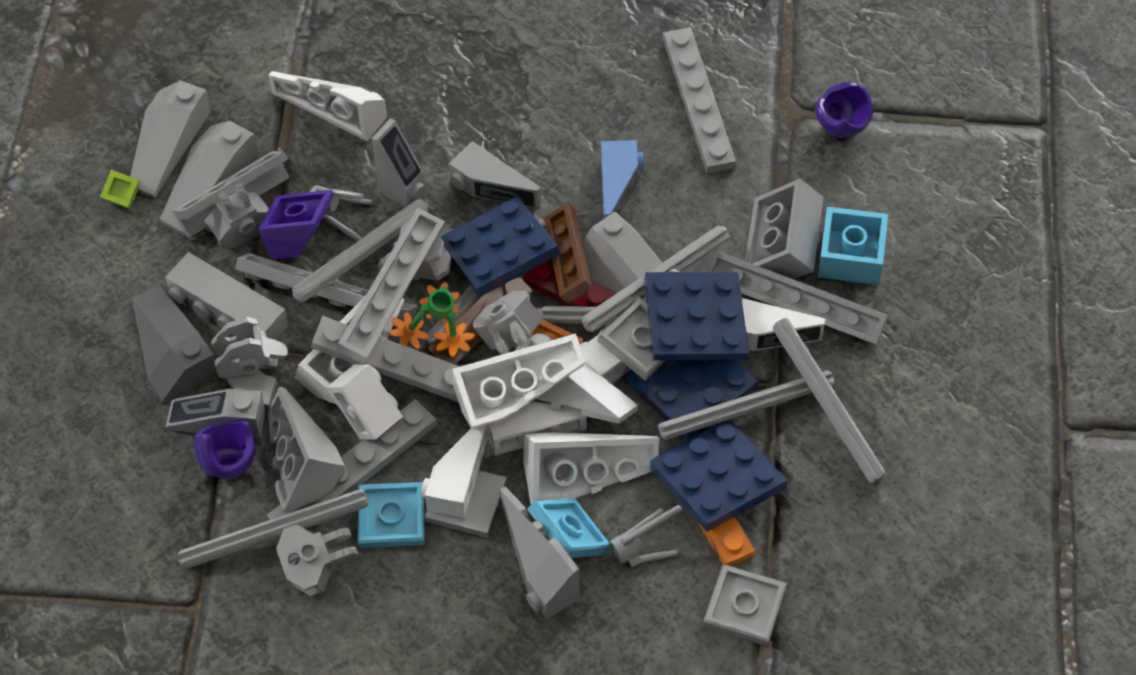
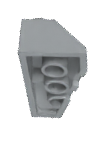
M178 81L158 91L145 111L130 177L136 178L141 182L137 192L156 198L211 113L206 89Z
M232 121L210 126L192 146L160 217V222L184 236L185 233L172 210L248 166L258 155L254 134Z
M613 212L593 226L582 242L591 281L616 293L662 263L638 232L616 212Z
M537 333L528 338L523 346H517L515 351L552 341V339L547 335ZM587 363L535 398L551 402V408L561 410L563 407H573L580 409V413L583 416L618 424L638 411V405Z
M279 387L267 411L270 442L276 443V456L272 459L273 468L279 469L280 480L275 483L276 494L283 512L290 513L332 493L337 481H340L344 475L345 465L337 447L286 388Z
M505 486L500 489L501 506L528 593L526 594V599L535 612L540 610L547 620L580 599L579 568L555 538L548 541L544 533V527L538 520L534 523L530 522L531 518L526 507Z

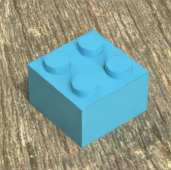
M827 207L818 278L879 285L884 260L888 214Z

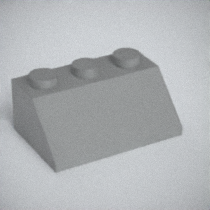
M797 179L754 198L745 261L791 279L813 272L823 196L803 180Z

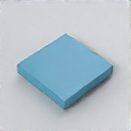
M423 482L359 485V489L365 491L369 502L368 507L358 510L359 548L425 545L424 498L421 497Z
M576 499L533 501L527 509L533 518L543 525L544 532L550 540L555 538L570 558L605 555L611 548L610 543Z

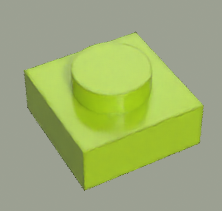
M111 170L100 198L130 209L141 182L136 178Z

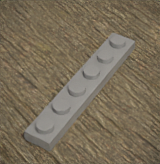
M691 27L663 32L665 48L706 173L735 169L736 160Z
M417 207L338 342L337 351L362 364L366 363L439 235L445 221Z
M717 250L713 251L706 272H738L742 294L776 307L825 318L826 326L876 345L879 343L889 316Z
M251 253L238 257L235 270L245 272V277L253 280H262L264 278L273 281L274 286L283 289L293 288L312 274V272ZM334 280L313 295L312 298L321 296L328 298L329 303L336 306L345 307L350 305L355 307L369 290ZM404 301L397 318L403 321L404 314L408 312L413 319L416 316L418 305Z
M322 316L310 348L356 365H364L336 350L337 344L348 325ZM382 337L379 338L365 364H369L380 374L458 402L453 387L452 369L460 366Z
M415 399L400 411L403 417L376 440L363 439L341 457L345 465L344 475L340 481H337L332 493L292 512L353 492L359 485L365 483L437 426L436 418ZM280 504L267 514V519L271 520L289 513L283 512Z

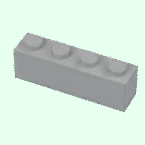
M190 252L165 277L169 290L168 294L175 302L187 304L200 317H208L215 321L221 329L228 322L249 317L257 319L260 330L266 331L267 338L277 340L289 327L286 310Z

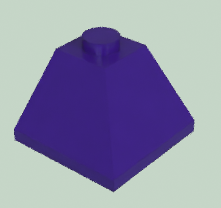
M332 190L276 196L259 227L260 235L270 259L282 258L289 260L300 255L316 231L334 196Z

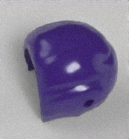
M843 82L830 87L818 99L815 107L819 124L829 135L837 138H846L861 133L871 122L874 112L872 99L867 89L863 85L854 82Z
M238 420L199 430L194 437V452L200 467L214 478L230 480L242 476L251 466L255 456L254 439L249 423Z

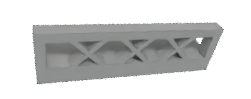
M272 151L172 210L186 237H192L206 228L204 220L215 208V203L218 202L217 195L220 193L232 194L235 192L234 186L242 183L247 192H256L260 196L290 178L282 164L288 160L285 152Z

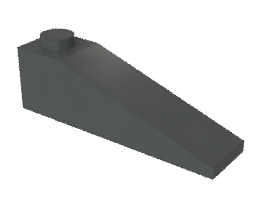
M159 284L132 298L147 378L163 404L218 375L213 353L199 332Z

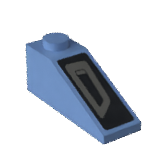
M637 140L601 141L604 219L613 212L620 215L638 182V170H644L643 152H637Z

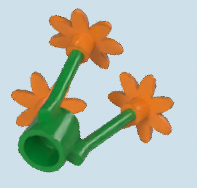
M446 282L437 290L431 285L427 286L430 296L420 300V304H422L421 310L413 320L408 312L404 314L403 321L396 317L391 319L396 329L391 330L389 335L391 337H401L399 344L406 346L409 342L416 350L420 348L418 339L425 340L428 338L425 332L419 330L424 324L422 319L425 315L428 319L441 320L445 323L446 333L436 332L434 334L436 339L442 341L437 345L436 350L444 351L449 348V354L452 358L456 356L458 348L469 352L470 346L466 342L471 341L475 337L473 333H464L465 323H461L456 327L455 318L456 313H459V308L454 305V301L459 298L460 294L458 292L450 293Z

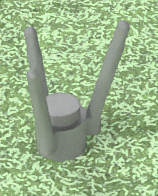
M315 185L310 192L332 190L334 193L322 219L356 241L362 239L357 233L327 213L336 210L339 200L364 205H371L372 201L364 199L362 193L328 189Z
M678 505L665 513L663 509H659L627 532L610 540L611 548L620 564L629 562L632 568L640 563L678 556V550L639 556V552L644 550L639 537L682 510L681 506Z

